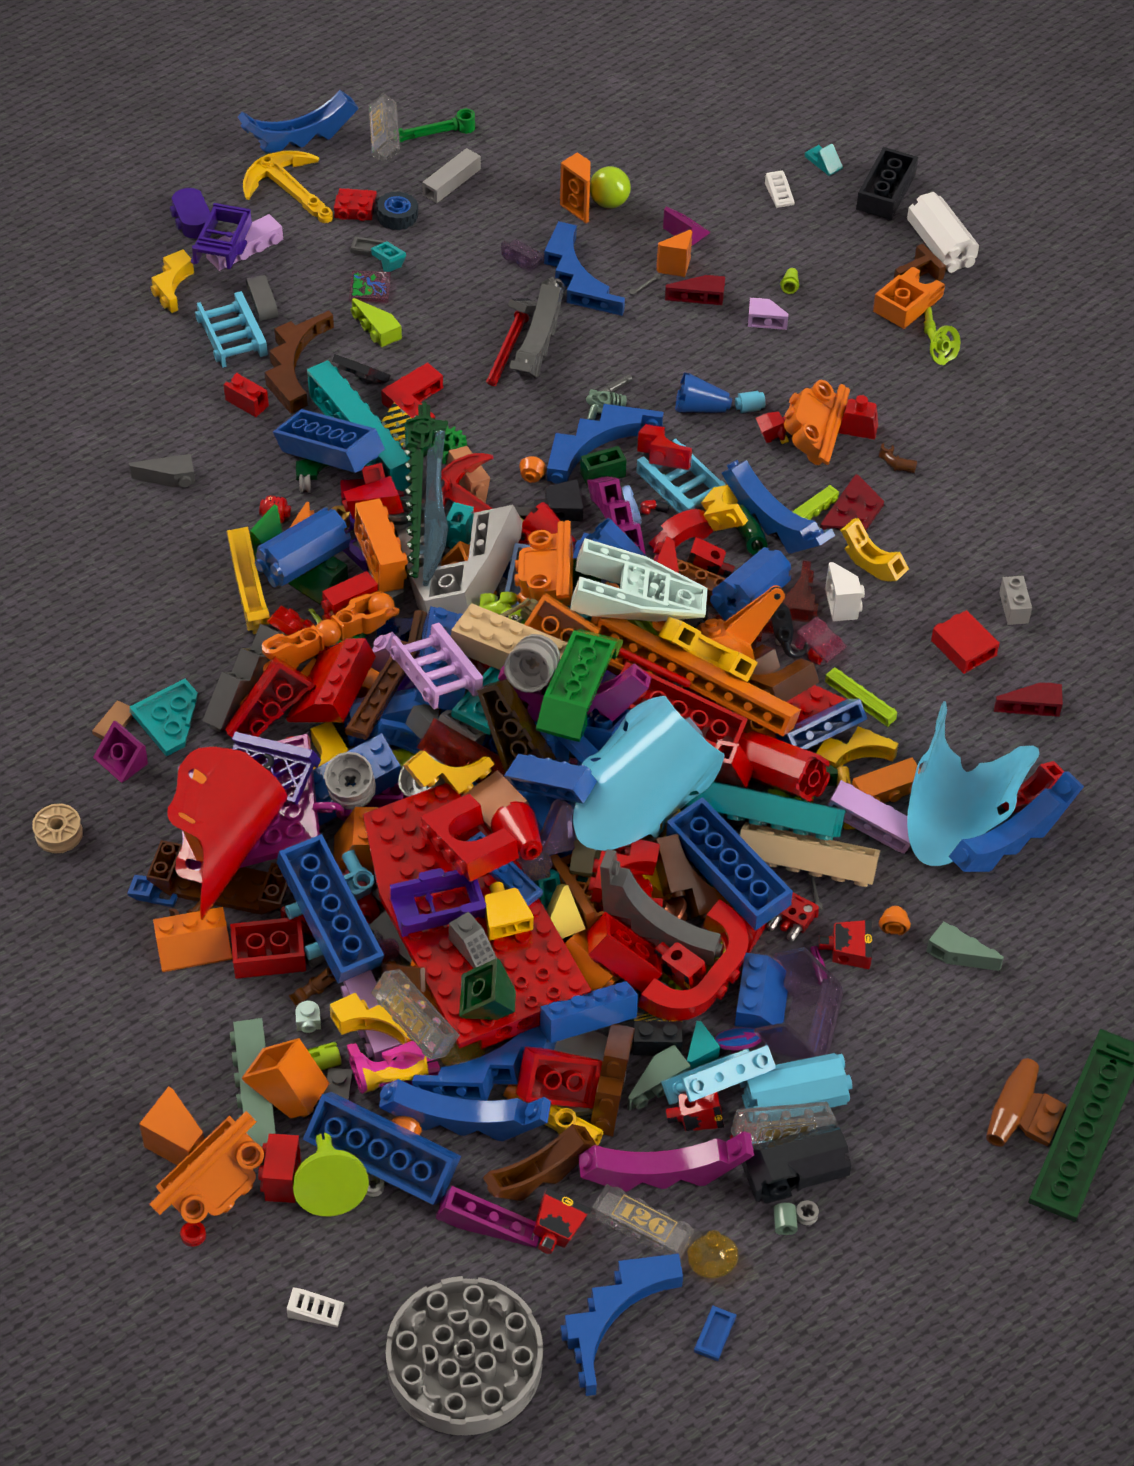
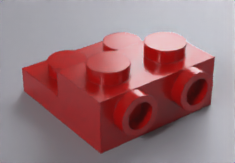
M339 188L334 204V218L343 220L358 219L360 221L372 220L377 191Z

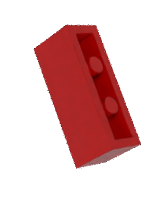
M427 362L382 389V404L390 409L395 401L409 393L419 402H422L443 389V375Z

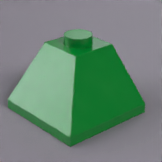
M275 504L250 530V539L256 560L258 546L282 533L278 506Z

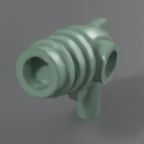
M590 389L589 395L586 397L587 403L591 405L587 419L595 420L597 413L602 414L604 404L626 407V395H618L614 392L610 394L609 391Z

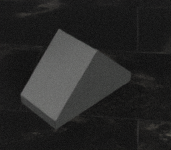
M427 704L413 706L405 723L428 745L437 728L439 708L433 709L431 705Z

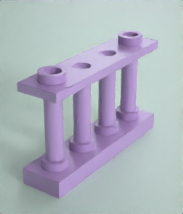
M440 623L431 625V635H429V638L403 645L397 636L392 637L389 649L392 659L397 661L421 692L423 699L433 709L438 708L440 695L458 689H468L473 697L478 696L477 690L483 686V676ZM430 646L438 651L416 659L410 654ZM440 660L446 661L449 665L427 673L421 668V666ZM451 674L457 675L460 679L438 687L432 682V680Z

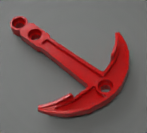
M474 453L460 457L449 463L434 479L430 487L428 503L437 504L438 527L442 534L446 518L443 510L449 499L456 503L474 507V513L493 509L459 484V481L467 471L471 473L480 465L493 460V455ZM444 481L445 485L441 488L440 483ZM522 526L521 536L525 534L526 539L521 541L520 538L518 543L529 545L528 537L532 532L523 529Z

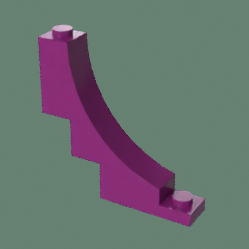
M603 476L587 480L590 498L600 508L605 519L609 517L646 555L640 523L633 522L630 502L622 497L619 479Z
M743 1131L727 1142L716 1138L698 1145L668 1151L630 1152L594 1145L578 1156L581 1178L627 1192L642 1182L660 1189H666L679 1180H684L698 1186H705L753 1157L754 1153L751 1134Z

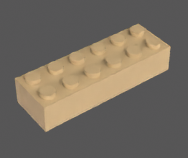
M472 603L451 630V638L466 656L499 670L504 666L510 652L525 636L540 634L550 638L558 647L560 659L568 643Z
M745 822L741 829L740 837L769 867L782 865L786 866V870L792 872H799L801 869L809 871V875L822 877V874L832 876V880L845 882V879L852 880L855 885L863 887L873 884L880 850L835 840L818 839L811 835L795 834L792 831L777 830L764 825L750 824L749 822Z

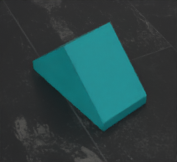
M696 1021L687 1062L691 1066L690 1070L719 1058L720 1046L701 1021Z

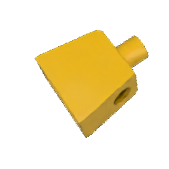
M502 882L493 883L490 886L491 894H487L484 897L489 941L533 930L534 916L517 888L505 890Z

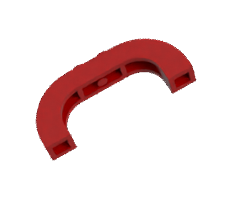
M719 899L706 915L703 928L721 934V942L724 944L725 952L700 983L691 989H672L654 978L642 992L638 1007L661 1019L688 1020L704 1013L717 998L721 1000L727 992L728 988L726 986L730 982L732 984L735 983L741 973L739 970L748 948V931L740 915L732 907Z

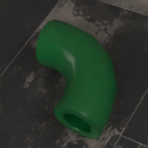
M740 505L748 521L745 525L738 526L736 529L746 542L748 552L755 555L764 547H768L767 539L756 519L744 505Z

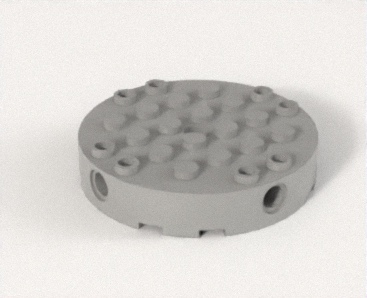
M463 1276L442 1279L440 1283L428 1288L427 1286L423 1287L400 1307L387 1334L386 1363L391 1389L397 1401L411 1417L438 1432L452 1435H475L489 1432L507 1424L529 1404L538 1388L542 1374V1334L532 1314V1310L515 1292L500 1283L485 1278L463 1279Z

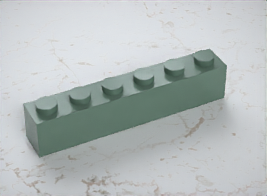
M262 1018L233 1022L234 1031L230 1032L231 1046H236V1052H232L233 1067L238 1066L239 1073H234L235 1086L241 1089V1094H236L238 1109L243 1108V1113L247 1111L257 1121L246 1133L262 1147L263 1143L268 1142L269 1133L276 1134L273 1105L242 1079L261 1050L266 1048Z

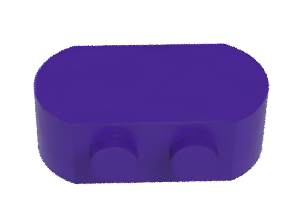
M195 188L180 189L171 198L172 206H170L172 218L176 217L177 229H181L184 236L196 239L199 237L210 211L200 190Z

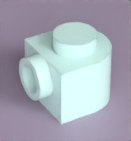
M304 1001L296 1007L297 1031L311 1033L316 1029H321L320 1009L315 1002Z

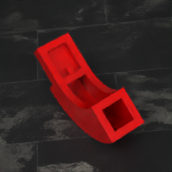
M690 509L678 513L661 525L663 530L649 544L655 549L657 542H662L668 536L674 540L676 548L683 541L692 537L707 538L713 532V529L704 517V510Z
M1054 761L1040 764L1035 773L1020 786L1013 813H1019L1045 788L1051 789L1064 773V770ZM1008 802L1001 804L1003 809L1009 810Z

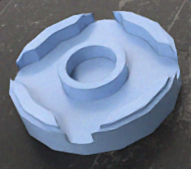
M623 486L622 492L624 499L630 502L633 522L641 524L642 519L631 486Z

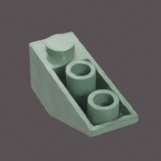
M944 921L929 939L926 951L946 964L997 971L1001 969L1004 959L996 950L986 947L976 938L964 934L957 927L949 925Z
M675 1045L653 1057L628 1097L627 1109L629 1111L634 1108H643L655 1096L657 1098L664 1096L665 1092L661 1081L690 1070V1064Z

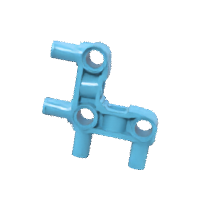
M354 850L345 852L342 855V859L349 874L344 875V878L356 901L371 893L374 876L365 867L361 866ZM364 881L368 885L363 887L360 886L357 882ZM297 902L285 906V912L289 920L303 915ZM317 942L304 947L308 960L323 955Z

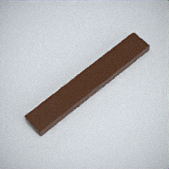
M400 640L403 645L409 644V642ZM420 650L411 652V656L416 659ZM391 656L345 729L346 735L367 740L405 678L406 673Z

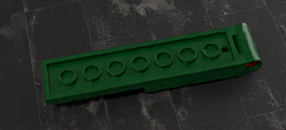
M1103 1029L1099 1030L1028 1201L1029 1204L1076 1222L1134 1079L1133 1041Z

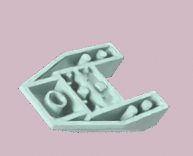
M584 539L577 557L575 571L618 583L620 588L579 577L572 595L570 610L576 611L579 614L596 617L655 622L666 621L668 617L677 620L705 617L706 587L646 556Z

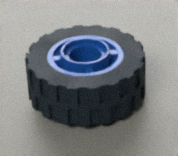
M393 191L385 193L377 201V220L385 228H390L391 230L407 229L417 221V200L405 192Z

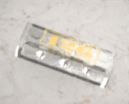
M382 93L368 106L371 154L382 162H388L400 151L397 102Z
M401 969L385 971L371 992L377 999L378 1004L385 1008L392 1016L393 1021L401 1026L407 1033L408 1038L417 1044L426 1057L430 1060L446 1057L460 1035Z
M828 1102L737 1109L731 1133L733 1137L743 1131L750 1133L753 1146L835 1124L836 1118Z
M606 1184L592 1206V1219L661 1255L679 1254L680 1262L694 1241L695 1229L688 1223L671 1218L665 1211L656 1210L648 1206L644 1200L627 1195L619 1187H612Z

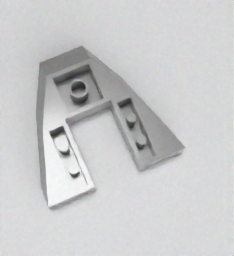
M514 505L474 513L468 561L441 566L444 536L436 522L421 524L419 577L413 578L408 575L419 610L425 611L428 615L430 606L436 608L441 607L457 614H464L471 603L479 606L480 594L494 593L513 555L515 543H518L521 538L523 521ZM409 527L396 529L401 542L402 553L405 552L406 556L413 551L407 546V542L413 538L406 532ZM409 561L408 564L405 565L406 570H408L413 565L412 563H409Z

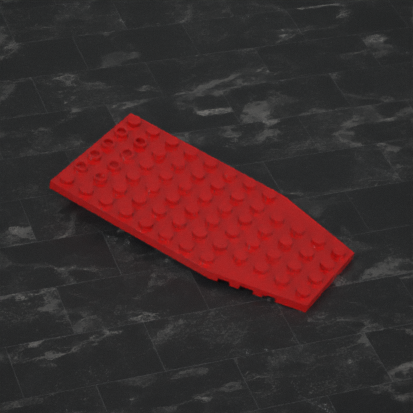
M444 783L363 814V821L379 898L414 964L425 967V985L459 1049L478 1042L480 1048L484 1049L540 1026V1006L557 1001H567L577 995L589 994L591 989L540 899H537L528 906L534 916L533 930L489 941L496 957L503 964L516 990L515 1012L498 1020L459 1017L461 977L463 973L474 968L449 940V924L409 933L408 936L402 937L390 900V885L418 879L421 872L438 868L443 869L444 873L456 870L452 863L446 861L444 854L441 851H436L432 842L423 837L420 829L422 827L421 816L462 797L448 783ZM483 823L462 833L456 839L467 841L480 831L485 836L492 834V832ZM517 859L512 861L523 871ZM489 873L477 878L483 898L487 894H491L490 886L497 882ZM465 886L430 894L433 896L432 902L436 912L470 903ZM426 895L414 898L419 915L432 913L429 902L426 901ZM475 918L488 938L486 918Z

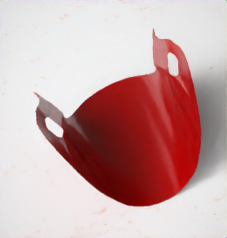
M204 747L188 754L179 767L176 793L171 804L168 806L167 816L169 821L175 827L198 838L203 847V861H199L201 862V869L196 871L187 868L185 861L187 859L196 860L184 835L183 845L176 858L175 869L180 877L202 883L200 901L201 920L204 919L287 801V793L277 778L249 754L240 750ZM191 769H196L203 773L207 780L201 784L192 779L188 772ZM178 813H184L196 822L192 824L181 818Z

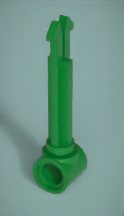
M464 108L459 110L457 115L451 118V120L406 130L399 128L395 132V135L399 137L395 139L400 143L404 140L450 130H458V132L465 134L471 133L475 130V112Z

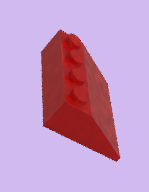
M366 638L345 639L319 654L308 675L315 686L303 694L301 699L293 705L286 718L287 722L345 721L376 658Z

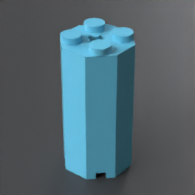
M835 1053L775 1065L776 1069L740 1082V1087L744 1088V1094L742 1095L748 1118L752 1123L846 1105L850 1101L849 1089H852L851 1077L846 1075L844 1070V1057L842 1054L836 1055Z

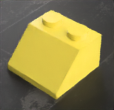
M565 884L557 885L546 911L563 939L585 930V926L569 886Z

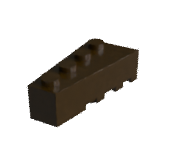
M508 679L489 683L477 690L505 774L518 754L534 755L542 759L550 758L553 761L557 759L541 732L536 731L535 722Z

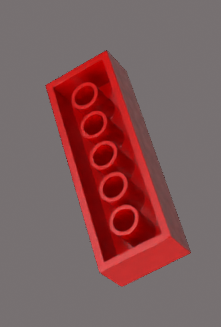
M626 662L621 673L632 666V664ZM643 670L651 676L649 688L627 709L631 710L648 699L666 696L684 719L690 717L702 731L705 740L713 747H716L718 740L738 743L747 723V718Z

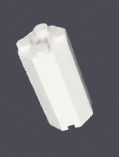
M935 192L919 196L917 198L918 203L915 206L912 204L909 207L907 219L932 253L946 265V269L950 273L955 272L957 269L973 266L978 254L979 245L941 196H938Z

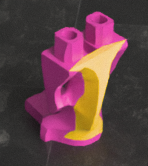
M415 1040L382 1052V1057L386 1061L373 1062L360 1052L356 1043L347 1045L348 1060L351 1069H353L359 1092L362 1094L374 1091L397 1079L413 1085L414 1075H438L440 1072V1066L437 1061L427 1063L428 1061L439 1059L435 1043L422 1046L421 1042L418 1045Z

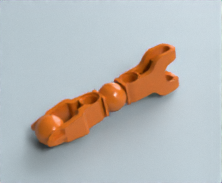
M382 591L353 598L349 601V605L346 608L337 612L336 615H332L331 620H322L316 627L312 625L310 628H304L289 636L276 634L266 639L262 643V653L270 661L264 665L263 673L275 656L297 669L302 662L314 657L320 650L323 651L324 646H334L339 640L343 641L345 638H351L357 634H370L386 624L387 620L397 616L400 610L395 607L392 597ZM367 609H368L369 612H370L369 615L363 614V612L366 611Z

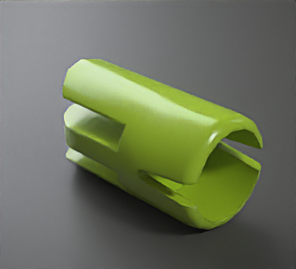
M336 1042L307 1049L321 1070L342 1064Z

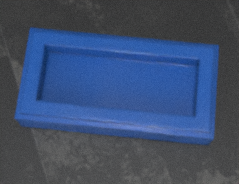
M712 1306L694 1352L718 1361L735 1322L736 1314Z

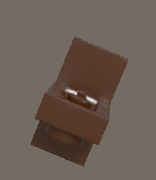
M922 243L916 246L915 260L899 266L895 269L894 273L895 278L898 275H903L911 267H915L920 270L919 277L929 273L936 280L940 281L944 279L946 265Z

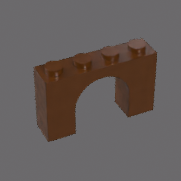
M763 644L753 649L754 659L758 663L748 683L787 702L819 682L813 662L800 658L785 668L774 672L780 668L775 649Z

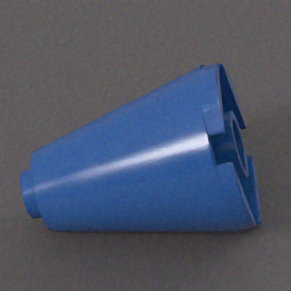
M684 372L680 381L682 385L677 392L676 412L725 413L726 409H730L732 398L729 397L728 392L690 373Z

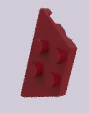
M855 474L820 524V528L823 530L839 528L840 531L850 521L859 518L865 531H867L884 506V500L858 474Z

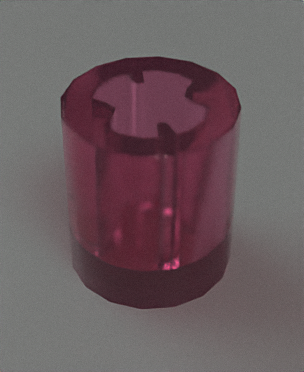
M395 939L377 940L384 954L383 961L394 959L398 956L399 945Z

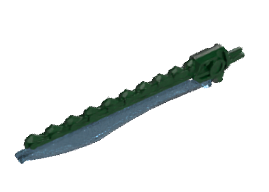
M422 402V405L418 404V416L408 419L405 423V453L410 457L405 466L411 470L405 476L407 482L411 483L406 489L407 495L411 496L406 502V506L412 510L406 516L408 522L412 523L406 532L409 536L413 537L407 542L408 548L413 550L407 556L409 563L413 564L407 570V573L410 577H419V554H424L423 586H428L441 561L448 533L441 489L442 458L448 421L432 418L430 415V405H427L426 402ZM435 439V444L432 446V440ZM427 455L424 545H420L423 457Z

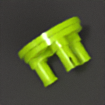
M324 1133L325 1140L322 1139V1134L316 1137V1153L305 1159L297 1169L293 1179V1192L298 1204L307 1212L318 1216H337L352 1210L364 1199L368 1191L369 1179L364 1164L351 1153L336 1150L332 1146L331 1136Z

